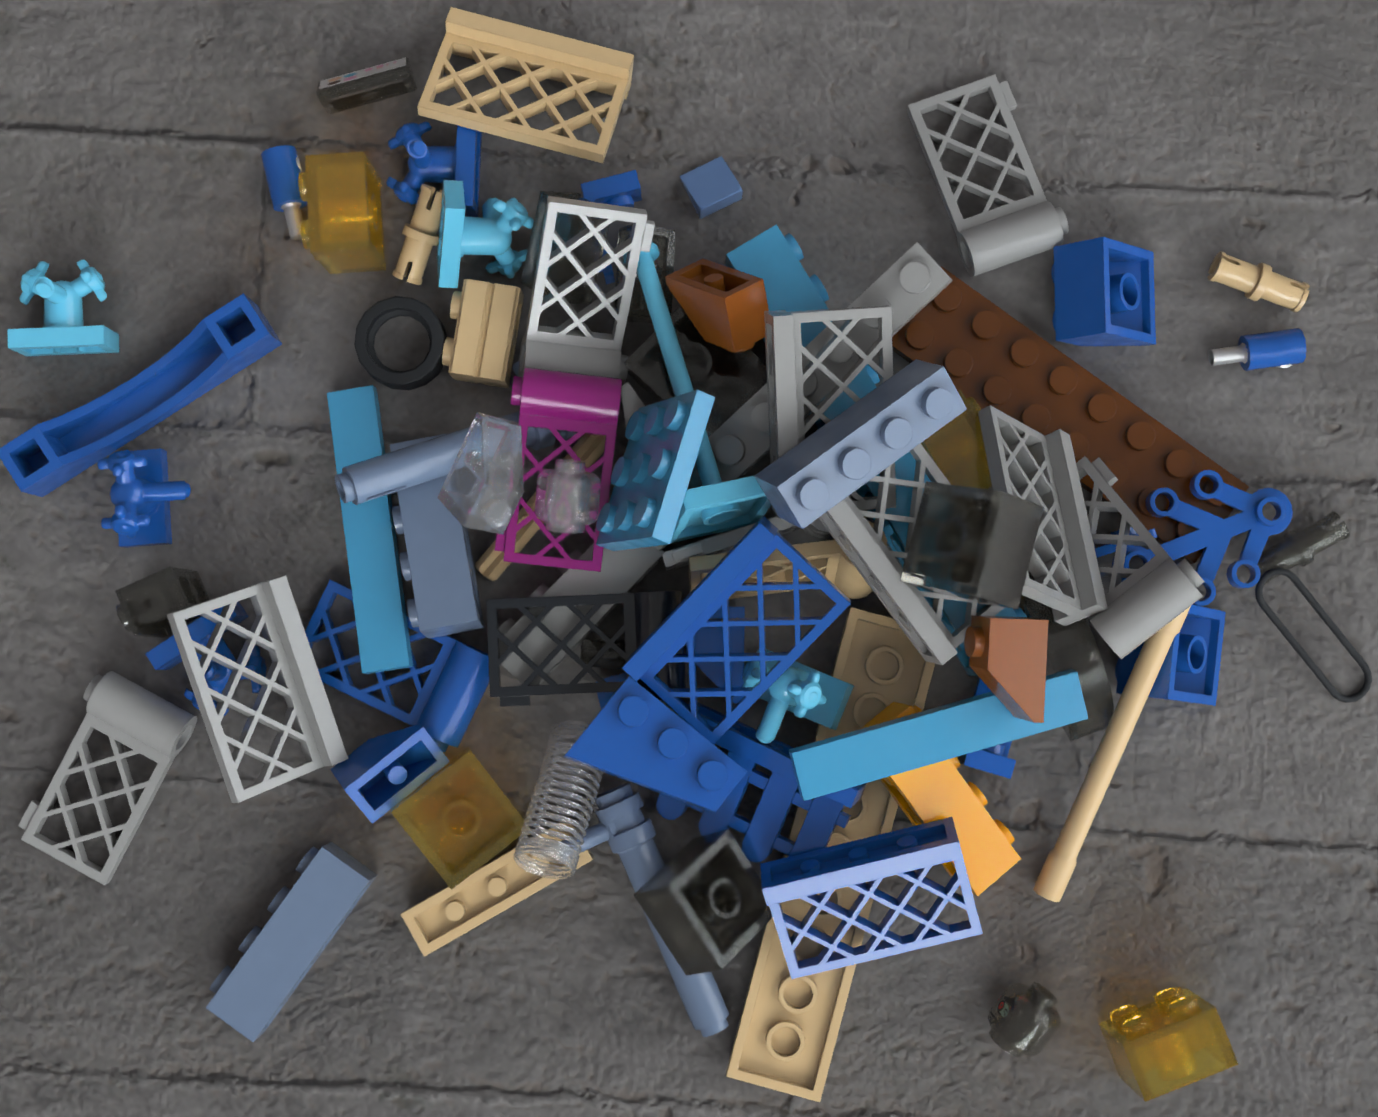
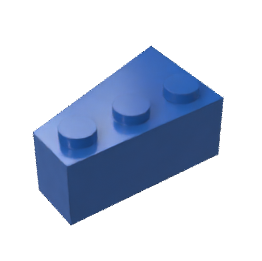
M630 676L622 683L563 756L564 758L709 812H716L747 773L740 765Z

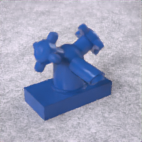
M424 121L420 124L411 122L400 127L395 137L388 141V146L391 150L401 145L405 146L409 153L407 161L409 172L402 182L389 176L386 185L393 189L394 194L402 202L413 205L417 204L418 192L424 182L443 183V180L463 181L465 216L478 217L482 132L457 125L455 146H426L421 136L432 129L429 122Z
M164 449L124 450L114 452L108 458L98 460V469H109L112 471L113 476H115V482L110 490V498L115 505V514L110 518H103L101 520V527L113 529L118 533L119 547L128 548L172 544L170 501L185 500L191 493V487L184 480H168L167 451Z
M239 601L229 619L237 625L249 617ZM224 606L211 611L221 615ZM201 616L187 625L191 639L206 647L216 623ZM174 635L145 653L155 670H170L182 662ZM221 637L215 652L236 662L237 660ZM255 645L245 667L266 677L265 659L260 656V648ZM197 653L198 659L200 661L202 655ZM211 660L204 675L208 687L222 694L232 670ZM241 675L240 680H246V679H248V678H246V677H244V676ZM251 680L252 692L259 693L262 685ZM186 688L184 692L185 698L191 700L192 705L199 710L193 690ZM213 700L214 705H215V708H216L218 702L215 701V700ZM227 708L224 716L227 715L229 708Z

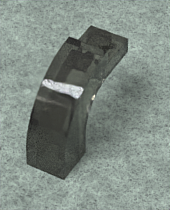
M1029 571V578L1035 580ZM1019 595L1012 601L1016 608H1021L1027 617L1049 620L1046 676L1068 669L1078 672L1088 719L1062 726L1070 741L1107 728L1114 712L1113 697L1099 649L1086 618L1067 626L1054 622L1051 607L1026 596Z

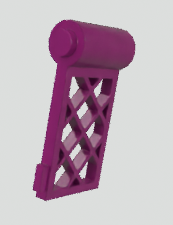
M527 367L524 369L523 377L514 376L511 405L520 406L509 514L508 522L498 521L495 551L504 552V562L601 572L603 547L596 545L600 531H597L595 528L594 532L586 523V520L590 518L591 511L586 514L587 516L582 517L564 494L587 477L591 481L595 480L596 484L594 482L592 484L596 489L600 490V500L596 506L598 508V516L602 507L609 502L622 379ZM528 427L549 429L561 446L538 463L526 448ZM558 431L575 432L576 434L565 441ZM584 434L606 436L603 457L589 468L584 465L570 447ZM566 450L583 473L560 490L543 467ZM526 455L535 467L523 475ZM600 465H602L601 483L592 475V472ZM539 471L556 494L533 512L521 497L522 483ZM560 498L578 521L555 539L537 516ZM521 504L529 516L518 524L519 507ZM531 520L535 521L551 541V543L535 555L514 553L517 532ZM582 525L594 540L592 561L571 559L559 542ZM555 546L564 558L543 555Z

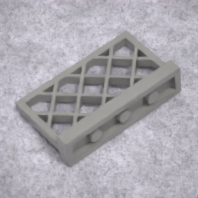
M891 306L791 312L785 310L764 311L770 464L805 440V433L819 418L825 424L830 422L831 420L823 413L843 391L854 402L860 400L847 386L867 364L880 376V385L893 376ZM878 318L879 338L864 353L846 335L860 319ZM847 320L840 329L831 321ZM822 322L835 334L815 357L802 346L801 323ZM842 340L860 359L840 380L822 364V361ZM878 352L879 366L872 360ZM802 354L811 361L804 369H802ZM816 368L821 370L836 384L817 407L803 396V383ZM804 405L812 411L805 421ZM895 462L891 464L890 478H895ZM889 484L886 508H896V485ZM856 491L851 494L854 497L851 499L859 510L876 509L877 496L861 497ZM772 506V511L777 515L776 511Z
M991 405L978 411L1012 591L1051 607L1054 622L1064 626L1107 610V602L1070 435L1058 429L1045 436ZM1028 570L1030 571L1035 580L1029 578Z
M920 443L909 451L916 460L914 481L890 478L891 465L883 470L880 476H875L869 481L879 483L876 512L859 510L848 496L820 516L819 519L924 660L944 665L958 653L955 648L964 642L966 630L971 626L972 615L995 616L1021 594L1012 591L1007 560ZM925 474L928 476V478L931 480L933 484L924 483ZM889 484L913 487L909 517L885 514ZM923 489L939 491L945 499L943 521L919 518ZM954 513L962 524L953 523ZM865 517L875 518L874 528L871 527ZM884 520L909 523L905 552L889 551L883 543ZM919 524L942 527L939 557L915 554ZM952 529L966 530L975 540L972 561L949 558ZM983 554L986 555V557L989 559V561L991 562V564H990V563H982V562H983ZM895 557L904 558L903 568ZM914 560L938 563L934 592L919 591L912 582ZM948 564L971 567L968 597L944 594ZM982 568L997 570L1008 585L993 600L978 598ZM924 597L934 598L933 607L929 605ZM944 599L967 602L965 623L952 634L941 621ZM977 603L987 604L976 613Z
M286 575L265 580L244 589L167 614L232 803L242 802L319 768L333 766L348 759ZM249 597L256 614L250 631L229 620L237 602ZM224 606L221 615L211 611ZM200 615L216 623L206 647L191 639L185 619ZM225 629L246 639L236 662L215 652ZM261 631L264 638L259 636ZM255 644L268 650L272 664L266 677L245 667ZM197 653L202 655L200 661L198 659ZM211 660L232 670L222 694L209 688L204 676ZM241 675L262 685L252 709L231 699ZM271 690L285 698L288 709L282 723L261 714ZM213 700H215V701L218 702L216 708H215V705H214ZM227 707L248 717L238 741L226 736L221 725ZM257 722L278 731L268 755L247 746ZM287 736L300 742L306 762L291 767L277 760ZM229 746L234 748L233 754H231ZM246 754L263 762L264 765L256 783L243 788L237 769L243 755ZM274 768L282 771L271 776Z

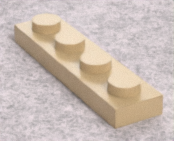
M571 816L401 913L423 956H427L592 861L594 857L589 849L565 861L557 850L556 843L579 833Z

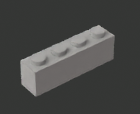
M594 543L583 554L576 549L569 557L571 559L592 561ZM655 546L619 551L603 548L601 572L558 567V570L563 575L550 588L543 583L529 597L630 593L662 560L661 553L664 551H658ZM618 604L602 605L591 617L590 621L598 626ZM594 605L575 607L586 615ZM567 606L554 607L541 622L562 641L581 619ZM546 607L529 608V611L537 617ZM523 615L517 622L510 617L499 627V630L510 641L514 642L532 621L526 615ZM585 624L568 642L567 646L573 651L593 630ZM536 627L518 648L539 666L558 645L539 627ZM499 639L501 656L509 647ZM561 650L543 671L549 676L566 659L568 654ZM514 652L502 664L521 684L534 672ZM538 675L529 686L540 685L544 679Z

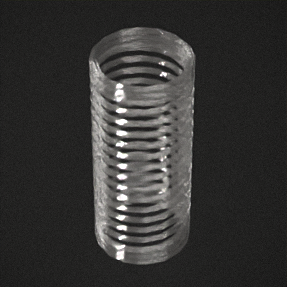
M573 720L560 721L553 725L545 756H543V763L541 764L538 779H536V786L533 790L534 794L531 796L529 810L526 813L527 818L524 819V826L521 829L522 834L519 835V842L516 845L513 856L518 866L537 876L550 879H567L575 875L580 857L578 854L582 850L583 837L587 833L585 830L588 829V821L591 819L590 814L593 812L592 806L595 805L594 798L598 794L596 790H599V782H601V775L604 772L600 770L598 772L595 768L562 758L558 754L565 755L574 743L567 742L564 739L577 740L580 737L578 735H581L589 725L585 722ZM561 733H572V734H578V735H568V734L558 735V734H561ZM556 762H562L568 766H561ZM554 770H561L567 774L557 773ZM583 770L592 771L595 774H589ZM551 777L559 778V779H561V780H563V781H566V782L556 781V780L552 779ZM581 778H589L592 781L587 782ZM549 785L558 786L559 788L564 789V790L554 789V788L550 787ZM577 785L587 786L590 789H584ZM547 793H553L566 799L552 797ZM575 793H582L588 797H582ZM570 800L581 801V802H583L584 804H583V805H579V804H577V803H575V802H572V801H570ZM545 801H551V802H554V803H556V804H559V805H562V806H565V807H568V808L579 809V810L582 811V812H575V811H572V810H570V809H568V808H564V807H560V806H556V805H550L549 803H547V802H545ZM543 809L552 810L567 816H574L580 820H573L562 815L549 813ZM541 817L550 818L552 820H556L566 824H572L577 828H570L563 824L550 822ZM541 826H548L560 831L570 832L575 836H567L560 832L547 830ZM539 834H546L558 839L567 840L572 844H565L557 840L544 838ZM525 853H530V854H532V855H534V856H536V857H538V858H540V859H542V860H545V861H548V862H551V863L566 864L567 866H558V865H551V864L543 863V862H540V861H538V860H535V859L529 857V856L526 855Z

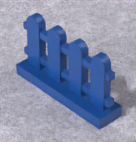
M697 702L698 715L713 728L726 716ZM736 721L715 744L729 750L727 756L746 770L747 773L716 812H709L661 793L656 802L658 813L668 820H674L683 815L687 807L703 813L699 821V831L707 840L717 841L728 833L730 827L745 834L742 842L744 856L752 862H761L771 854L773 848L789 857L827 848L836 825L845 828L851 815L843 812L844 806L851 809L860 800L867 783L803 801L800 797L789 754V749L793 747L777 739L767 744L761 743L756 738V729ZM758 764L771 770V776L756 770V765ZM749 783L764 790L752 821L737 814ZM792 804L808 811L795 842L780 835Z

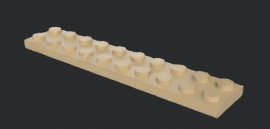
M849 607L831 676L854 685V688L837 729L833 730L818 724L814 742L859 730L892 702L911 706L916 705L923 711L935 664L924 660L894 618ZM880 779L867 783L860 800L851 809L844 806L843 812L851 815L845 828L836 825L827 847L892 831L898 804ZM796 806L788 839L796 841L807 816V810ZM783 854V858L789 857L788 855ZM850 887L835 889L828 900L849 910L860 895V892ZM800 898L780 903L783 913L799 921L803 920L812 904ZM872 898L867 901L859 913V916L867 920L873 903ZM770 907L729 1057L726 1077L820 1102L856 964L791 979ZM821 910L811 927L832 936L842 919ZM851 925L841 942L853 948L861 946L865 931ZM788 928L791 937L795 931ZM804 936L795 949L797 960L800 961L818 956L824 946Z

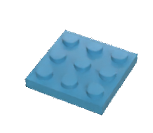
M694 390L641 407L632 414L625 431V437L629 441L624 457L618 459L611 475V484L614 485L609 503L602 507L597 519L596 529L600 533L596 545L611 551L668 545L671 543L713 407L714 396L700 390Z

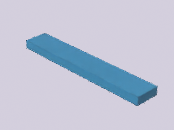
M370 385L327 393L337 474L342 473L343 467L385 454L377 388ZM391 494L355 505L352 501L344 503L340 498L362 673L372 674L413 667Z
M1068 669L1046 676L1044 723H1033L1014 717L991 691L789 749V754L800 797L803 801L1086 720L1088 715L1078 672Z

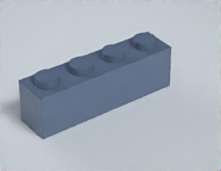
M916 359L754 477L777 515L789 523L804 529L959 416L967 408L944 366Z
M446 434L390 444L391 452ZM459 472L397 491L399 505L392 507V513L397 534H404L407 551L400 553V564L405 581L412 580L414 598L407 600L408 614L412 627H419L420 632L428 639L485 628Z
M333 842L322 846L320 850L313 846L306 853L296 868V871L302 874L291 890L284 886L278 892L267 908L273 915L263 929L256 925L249 932L238 948L244 954L234 969L227 965L209 988L215 995L206 1006V1009L252 1042L267 1030L377 877L376 873Z

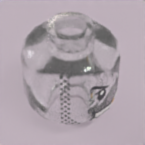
M557 459L554 469H545L538 474L535 515L541 521L546 522L547 530L560 533L585 532V526L593 524L597 520L601 482L596 474L585 471L586 462Z

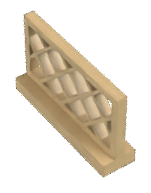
M451 7L445 21L446 33L417 106L418 115L603 163L623 101L627 99L631 87L634 55ZM455 54L474 59L477 64L455 72L449 60L451 55ZM505 67L519 71L522 76L501 84L493 70ZM485 75L493 88L472 97L463 83ZM550 79L565 83L568 88L547 96L539 82ZM455 87L463 101L451 106L434 102L436 94ZM530 87L538 101L518 109L509 95ZM596 91L612 95L613 98L612 101L594 108L585 94ZM575 98L584 113L564 121L556 106ZM500 99L509 112L498 118L485 116L479 107ZM546 111L555 124L542 131L531 128L525 119ZM592 123L600 134L597 145L577 140L572 131Z

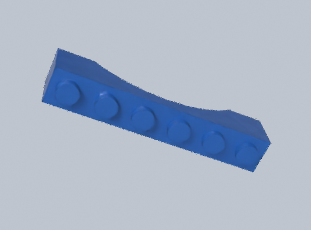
M243 293L202 319L179 344L132 379L81 407L35 425L0 448V459L21 492L44 497L96 464L98 460L110 455L282 345V342L259 306Z

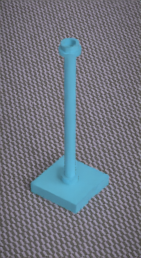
M652 242L650 252L640 251L637 275L674 395L679 396L694 390L654 265V261L659 257L660 252L658 246ZM625 253V254L623 255V258H624L625 263H626L627 253ZM706 429L695 462L702 486L687 489L671 543L739 529L754 524L765 515L771 506L770 501L754 476L722 482Z

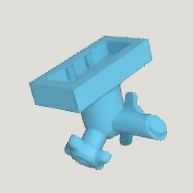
M443 180L439 244L437 248L438 287L458 288L460 259L463 255H494L496 261L486 265L487 271L490 274L499 271L502 275H506L507 278H513L515 273L521 268L522 263L530 259L531 254L529 250L525 249L517 252L512 250L510 246L513 230L518 231L522 225L532 229L535 225V220L528 216L526 208L516 198H511L507 202L497 198H489L482 206L483 218L465 216L463 181Z
M86 260L76 262L81 273L78 278L71 282L63 280L53 282L45 277V273L49 268V263L45 261H40L36 268L28 270L21 277L20 284L23 292L19 299L21 303L28 305L34 295L44 298V326L41 328L7 329L8 348L24 356L119 353L118 333L104 325L84 326L82 298L93 291L101 302L107 298L102 275L94 267H90Z
M760 661L747 662L743 670L742 679L744 684L742 687H754L760 681ZM766 661L767 672L778 661ZM795 661L760 697V699L767 701L768 705L757 729L756 738L764 744L772 742L777 735L786 710L793 712L798 718L804 717L836 730L854 685Z

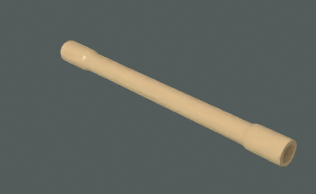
M1190 607L1144 642L1057 842L1049 852L1033 890L1041 897L1053 902H1060L1076 867L1079 851L1173 639L1180 632Z

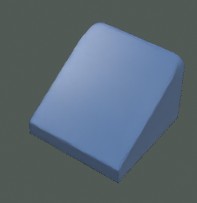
M722 156L680 176V180L700 219L742 199L743 190Z

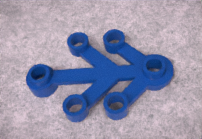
M1204 470L1195 474L1190 481V491L1196 498L1200 500L1213 498L1240 511V513L1225 519L1180 501L1172 489L1164 487L1149 493L1146 498V508L1152 516L1158 518L1167 516L1197 529L1160 544L1172 560L1204 548L1195 571L1205 581L1202 585L1206 589V596L1203 600H1198L1193 605L1205 606L1214 600L1216 588L1213 581L1229 542L1233 536L1248 531L1239 559L1229 565L1226 573L1227 580L1233 587L1239 589L1250 588L1258 583L1261 572L1257 564L1268 537L1283 532L1289 526L1292 519V505L1284 493L1273 488H1264L1250 494L1224 483L1222 477L1213 470ZM1203 476L1208 477L1213 482V490L1210 494L1204 493L1200 489L1199 482ZM1158 494L1165 495L1169 500V508L1166 511H1160L1155 505V498ZM1266 503L1273 505L1276 510V515L1272 521L1263 516L1262 509ZM1141 546L1128 547L1124 568H1129V561L1133 556L1140 557L1143 564H1145L1156 555L1151 549L1147 550ZM1241 565L1246 566L1250 571V578L1246 583L1241 582L1237 578V569Z

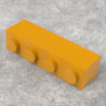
M892 702L862 728L922 712V710L916 705L911 706ZM957 757L880 779L913 826L949 817L953 818L971 890L974 895L979 896L1021 860L1011 845L1015 841L1012 833L1001 821L991 818L984 808L988 804L984 794L972 782L968 781L966 783L958 772L957 768L960 767V762ZM954 861L943 863V867L952 878L956 872Z

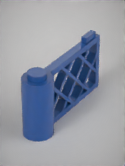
M329 580L305 630L310 648H312L314 643L329 638L337 663L327 667L318 668L323 685L325 683L411 726L421 724L442 752H446L449 745L458 748L489 684L488 654L448 635L431 638L443 644L433 664L418 669L411 649L413 667H409L411 672L389 680L386 679L384 672L376 673L378 684L360 689L353 685L347 667L361 662L360 654L345 660L337 636L356 628V621L335 628L329 612L337 594L352 600L353 603L352 590L338 582ZM407 616L408 628L418 632L409 636L410 643L426 638L420 632L419 627H412L410 618ZM324 623L326 631L319 634V631ZM340 670L342 679L329 673ZM430 672L423 684L420 675ZM413 678L419 696L411 712H407L395 706L389 686ZM381 690L384 700L370 693Z

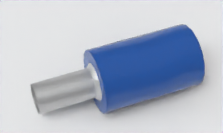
M282 145L266 149L261 153L273 209L278 212H284L290 239H303L307 237L301 208L307 206L309 201L296 148L294 146Z
M1299 328L1243 335L1239 338L1238 346L1210 349L1209 362L1211 366L1240 362L1241 367L1245 371L1270 367L1287 368L1292 366V364L1304 362L1306 358V340L1302 330Z

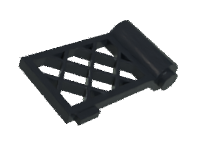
M682 591L486 599L490 697H500V707L531 705V695L616 692L624 681L606 682L592 667L610 647L627 661L629 656L682 602ZM604 604H623L624 625L610 639L590 619ZM594 605L586 615L575 607ZM567 606L581 620L561 641L541 621L554 607ZM546 607L537 617L526 609ZM518 608L532 623L512 642L499 630L498 609ZM585 624L606 642L604 647L588 664L567 646L568 642ZM536 627H539L558 645L539 666L518 648ZM624 632L625 652L615 644ZM499 639L509 647L501 656ZM684 646L676 654H684ZM561 650H564L583 668L570 684H557L543 671ZM514 652L534 672L521 686L501 687L500 666ZM685 662L667 663L656 674L670 689L686 688ZM589 673L598 683L578 682ZM538 675L549 684L529 686ZM641 679L637 681V683H639L643 688H645L658 700H662Z

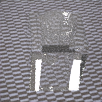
M477 412L437 498L463 527L504 534L524 493L521 426L515 421Z

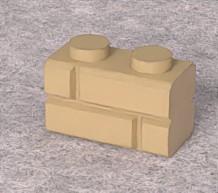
M464 279L462 292L454 291L451 300L450 318L457 320L454 338L446 337L442 354V364L449 366L448 373L453 379L509 388L524 299L521 288Z

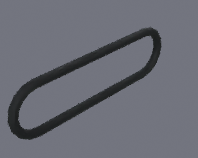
M1280 567L1263 573L1255 588L1256 600L1261 609L1334 698L1345 703L1356 702L1363 698L1369 691L1372 683V673L1368 664L1293 572ZM1274 575L1288 577L1361 667L1365 680L1359 692L1349 696L1339 693L1268 606L1263 598V587L1269 578Z

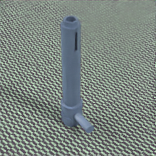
M518 361V362H516V363L513 365V367H512L514 373L516 374V376H519V375H518L519 361ZM520 411L343 467L342 473L335 475L338 494L344 503L352 501L355 505L513 454L516 451ZM528 427L526 448L532 447L537 451L554 445L556 438L549 429ZM558 431L565 441L576 434L575 432Z
M630 783L612 788L594 798L598 806L595 814L599 823L556 843L557 850L565 861L608 841L612 853L618 854L694 1030H700L703 1037L719 1033L729 1026L727 1021L729 1011L655 843L654 837L657 833L650 818L645 819L641 807L644 806L639 792H633Z

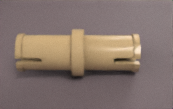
M426 184L421 185V192L410 224L405 223L402 234L406 237L396 268L392 273L394 277L403 280L404 277H407L412 263L407 282L416 285L422 284V277L432 247L439 244V234L437 232L440 225L442 190L436 191V187ZM436 191L435 198L431 207V202Z
M1222 251L1215 256L1208 272L1209 281H1215L1245 292L1247 299L1258 301L1261 298L1288 308L1295 313L1301 310L1309 294L1308 289L1310 285L1308 283L1299 282L1272 272V267L1265 263H1259L1256 266L1229 256Z

